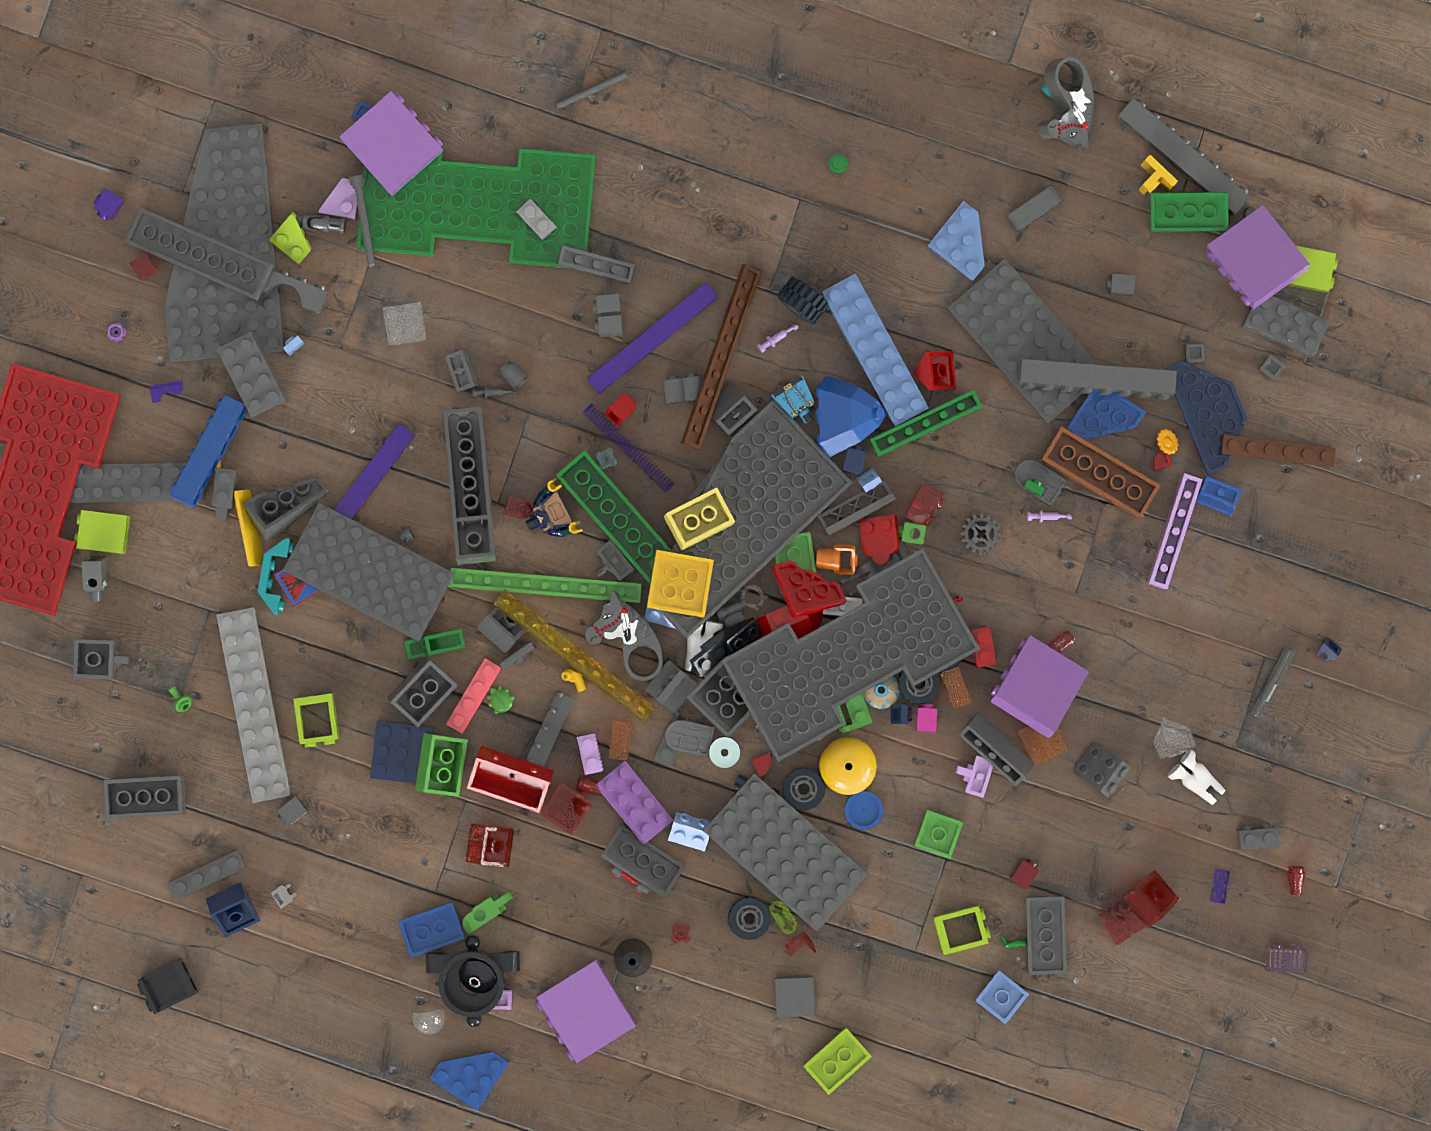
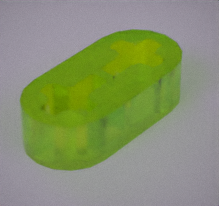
M773 901L770 905V913L778 926L786 934L794 933L797 929V922L783 901ZM775 904L783 905L781 910L784 915L782 917L778 912H773ZM786 917L789 922H794L792 930L783 928L785 926L783 918Z

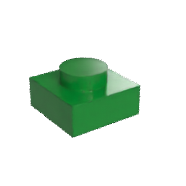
M1033 478L1031 481L1026 480L1023 488L1037 496H1041L1044 488L1041 487L1042 483Z

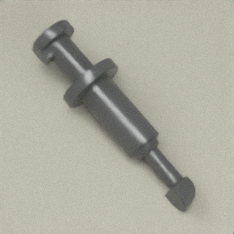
M484 386V390L472 388V398L478 395H484L485 399H487L488 396H503L505 393L518 394L516 389H487V386Z

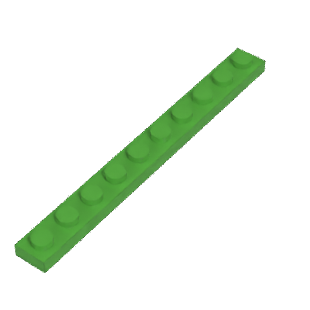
M450 568V571L455 573L449 587L610 601L611 593L614 590L621 601L640 603L642 584Z

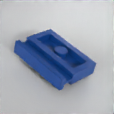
M1205 476L1196 503L1232 516L1242 490Z

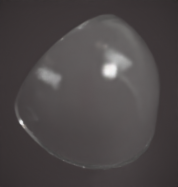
M444 1008L430 1012H411L415 1028L423 1034H436L445 1024Z

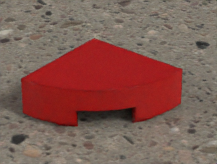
M1160 450L1154 457V472L1173 465L1170 456L1164 453L1163 450Z
M770 753L752 760L759 778L766 774L770 768Z

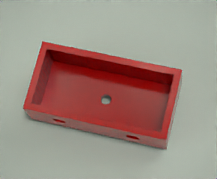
M481 746L467 789L540 813L554 770Z

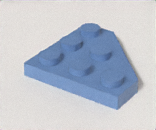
M963 201L929 243L928 247L972 282L984 268L985 264L979 213Z

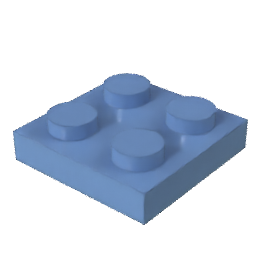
M998 970L976 997L975 1001L1006 1024L1029 994Z

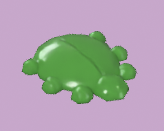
M501 685L497 689L491 687L489 690L491 695H487V699L491 701L488 703V706L495 709V714L508 711L515 699L514 695L509 694V689L505 688V690H502Z

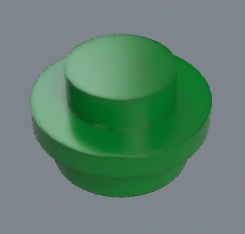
M835 154L829 160V168L834 173H842L848 166L846 157L841 154Z

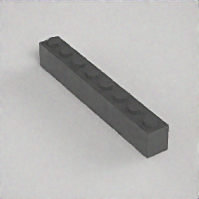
M1133 98L1118 115L1117 119L1203 192H1229V214L1234 216L1250 198L1248 190L1241 185L1238 187L1229 174H1223L1218 170L1219 166L1215 162L1206 160L1202 151L1197 148L1193 149L1189 145L1190 142L1184 136L1179 137L1174 133L1176 130L1171 125H1165L1161 122V117L1157 113L1148 111L1145 108L1146 104Z

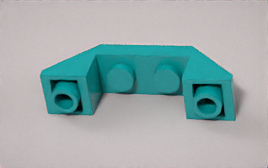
M285 538L264 554L258 593L273 614L280 615V611H284L285 600H282L283 596L268 594V590H271L273 585V579L270 577L271 571H275L276 567L274 556L289 558L294 550V543L289 538Z

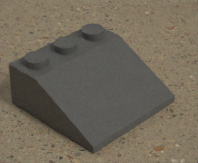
M722 662L686 697L727 737L750 715L747 706Z

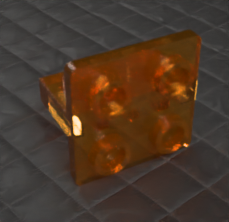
M1030 726L1018 731L1025 750L1035 765L1051 760L1068 750L1058 728L1050 738Z

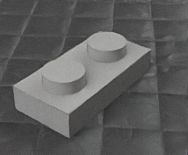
M531 199L516 211L542 240L557 228Z

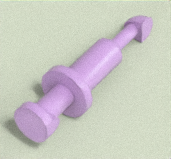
M793 324L787 330H781L772 337L767 336L766 342L757 345L759 351L763 353L769 346L774 348L775 343L786 337L787 333L791 330H797L798 325Z
M1039 510V513L1027 511V521L1039 519V523H1042L1043 520L1072 519L1071 514L1059 515L1058 512H1043V510Z

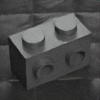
M1261 824V828H1253V825L1241 826L1242 829L1236 830L1239 850L1280 847L1278 827H1272V824Z

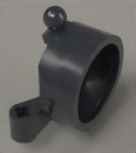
M470 935L465 940L467 950L456 954L442 952L426 953V973H440L439 981L435 982V986H439V993L444 1004L452 1012L467 1017L466 1021L469 1026L477 1027L481 1024V1016L490 1012L498 1004L503 995L505 984H509V980H505L504 972L520 971V951L487 953L477 949L480 946V939L475 935ZM469 960H480L487 963L496 974L494 988L487 993L474 995L466 993L460 985L459 970L461 966Z

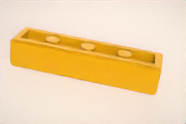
M234 491L248 566L262 565L264 554L259 531L243 504L252 498L251 491Z

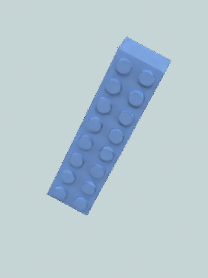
M854 274L822 291L821 295L827 300L830 312L878 400L887 412L893 427L895 428L929 409L857 275Z

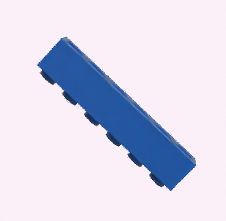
M224 395L223 399H219L217 402L216 412L213 416L209 417L205 432H202L198 437V445L195 449L191 450L187 465H184L180 470L179 480L170 489V496L173 500L192 509L197 505L248 411L245 404L227 395Z

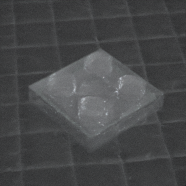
M421 302L383 308L389 346L427 340Z

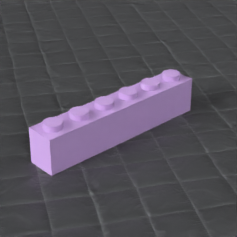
M1185 473L1181 474L1146 584L1164 590L1168 589L1203 479Z

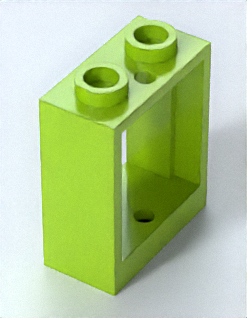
M334 693L293 699L300 745L305 744V748L317 746L316 742L324 741V745L335 744V740L340 739ZM328 702L332 735L305 739L301 706Z
M978 905L933 916L943 955L988 944V939L991 938L988 927L984 928L983 920L986 919L983 908L979 909ZM975 912L982 939L950 947L943 920Z

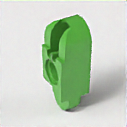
M510 891L500 897L495 893L472 908L473 911L469 912L463 919V929L467 935L506 910L504 904L514 898Z

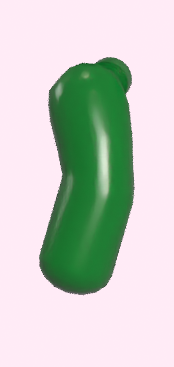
M1004 935L1000 937L1005 944V948L1025 947L1027 945L1025 939H1017L1008 943Z

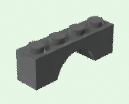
M279 270V272L271 271L262 293L268 294L278 286L292 287L300 294L304 309L321 315L329 292L325 291L326 287L319 284L312 286L307 284L308 280L297 277V279L289 277L290 273Z

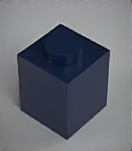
M853 445L852 448H848L842 471L861 475L867 452H864L863 448Z

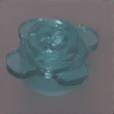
M607 448L602 453L597 452L596 459L600 462V469L606 470L607 467L617 465L618 461L614 458L613 449Z

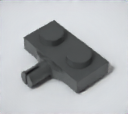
M611 539L596 551L604 564L595 571L599 578L609 571L621 581L635 570Z

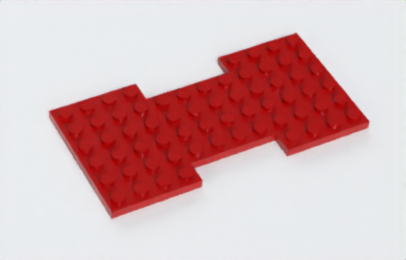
M11 363L0 400V440L7 442L0 465L1 601L56 616L77 542L60 537L62 526L81 464L95 468L100 467L121 397L120 394Z

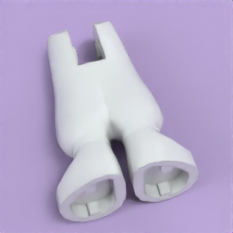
M707 620L703 636L701 631L704 623L687 638L685 670L691 671L692 665L689 660L701 651L700 646L712 638L715 632L723 628L722 623Z
M1190 749L1183 755L1180 762L1189 768L1192 773L1189 774L1183 766L1176 764L1167 776L1171 780L1181 779L1186 788L1213 805L1217 800L1206 791L1207 788L1211 785L1221 795L1226 790L1203 764L1196 762V754Z

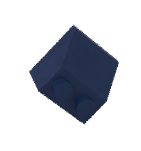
M241 882L206 898L210 915L225 937L260 921L249 894Z

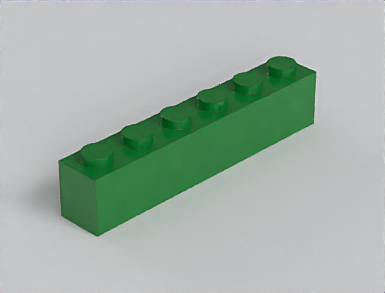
M972 390L871 438L869 442L878 458L981 409L982 405L975 390Z

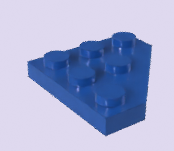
M1093 391L1091 394H1088L1066 429L1082 439L1135 429L1146 412L1124 397L1117 396L1118 393L1112 392L1110 395H1099L1098 391Z
M494 1051L440 1061L429 1079L477 1111L509 1064V1061Z

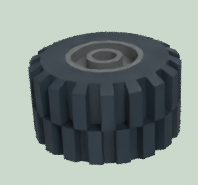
M790 277L777 295L778 299L788 309L811 324H816L829 307L827 300L795 277Z

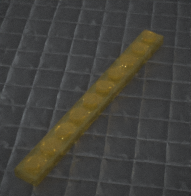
M506 589L493 603L642 723H645L653 713L655 708Z

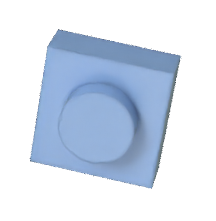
M292 336L285 342L286 346L283 349L287 354L291 355L305 343L299 336Z
M873 468L856 478L865 492L874 489L882 482Z

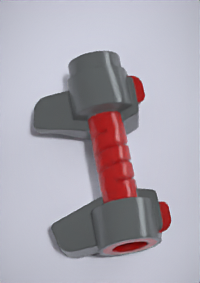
M616 866L611 872L613 878L620 879L623 877L634 884L635 893L638 895L643 893L647 895L651 890Z

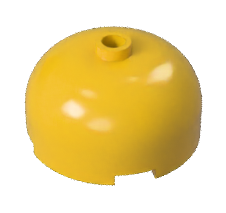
M841 737L833 740L825 747L819 759V772L822 780L831 790L839 794L852 795L865 790L871 784L876 774L877 762L872 749L865 742L857 738ZM846 763L852 764L851 770L845 769Z

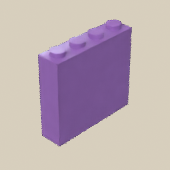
M392 91L340 136L345 145L391 196L397 193L443 152L441 148L443 143L437 136L432 137L428 133L430 131L429 127L423 121L419 123L416 119L418 115L411 107L407 109L403 105L405 102L398 93L394 95Z
M1264 205L1207 245L1206 254L1208 258L1218 264V270L1222 276H1227L1231 282L1229 283L1233 290L1239 291L1246 306L1250 305L1252 309L1258 307L1310 269V263Z
M1030 635L1026 641L1022 639L1017 649L1020 651L1010 659L1008 664L1011 666L1009 670L1005 669L1000 677L1002 680L1001 684H996L992 690L993 698L990 702L1050 738L1057 730L1089 671Z
M596 959L536 997V1005L541 1012L545 1011L548 1016L545 1018L551 1028L555 1027L558 1032L556 1034L557 1039L561 1044L565 1043L568 1048L566 1051L571 1061L575 1060L576 1063L636 1027V1023Z

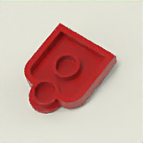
M897 515L859 519L863 553L867 556H872L876 564H886L891 554L896 553L900 548Z

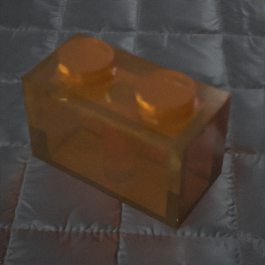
M959 666L939 673L952 709L972 703Z

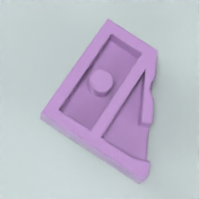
M342 178L319 209V214L356 220L358 204L355 189L350 185L349 179Z

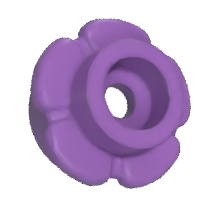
M120 323L111 324L107 329L108 338L115 342L121 341L126 335V330Z

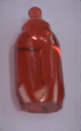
M1065 631L1052 640L1049 647L1061 653L1075 642V638L1070 631Z

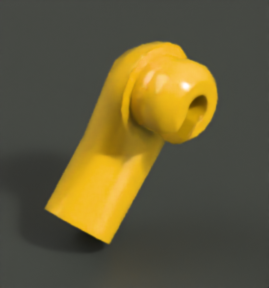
M566 669L562 672V679L575 683L577 692L586 690L580 672L572 669Z

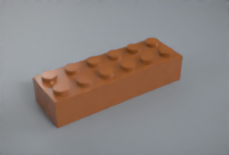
M1062 426L1058 429L1040 459L1041 462L1137 519L1142 518L1161 486Z

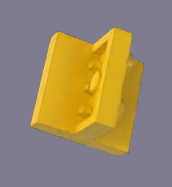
M1151 155L1140 165L1151 175L1138 189L1143 195L1147 191L1151 193L1159 184L1166 191H1169L1178 182Z

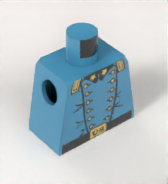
M802 375L771 395L772 399L792 419L799 415L806 424L815 418L809 410L815 402Z

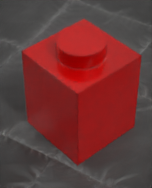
M623 393L604 414L619 427L638 406L630 396Z

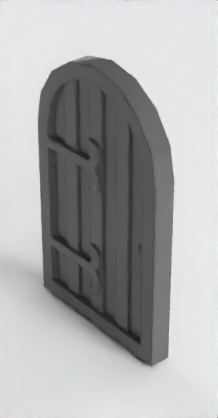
M1025 460L1015 470L1017 484L1050 507L1067 482V480L1035 460ZM1033 478L1041 482V487L1044 488L1042 495L1037 496L1023 488L1026 480L1031 481Z
M675 720L666 727L664 740L670 748L676 751L708 757L715 727L686 720Z

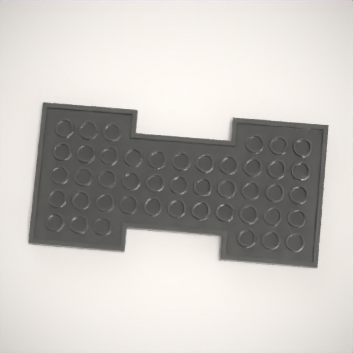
M924 549L915 552L856 585L865 603L799 640L788 623L721 660L777 762L844 726L845 722L836 707L902 670L913 687L980 650Z

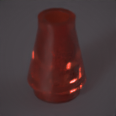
M587 775L579 776L576 784L577 791L584 794L603 795L595 786L598 781Z
M1302 866L1288 867L1287 877L1291 895H1302L1306 875Z

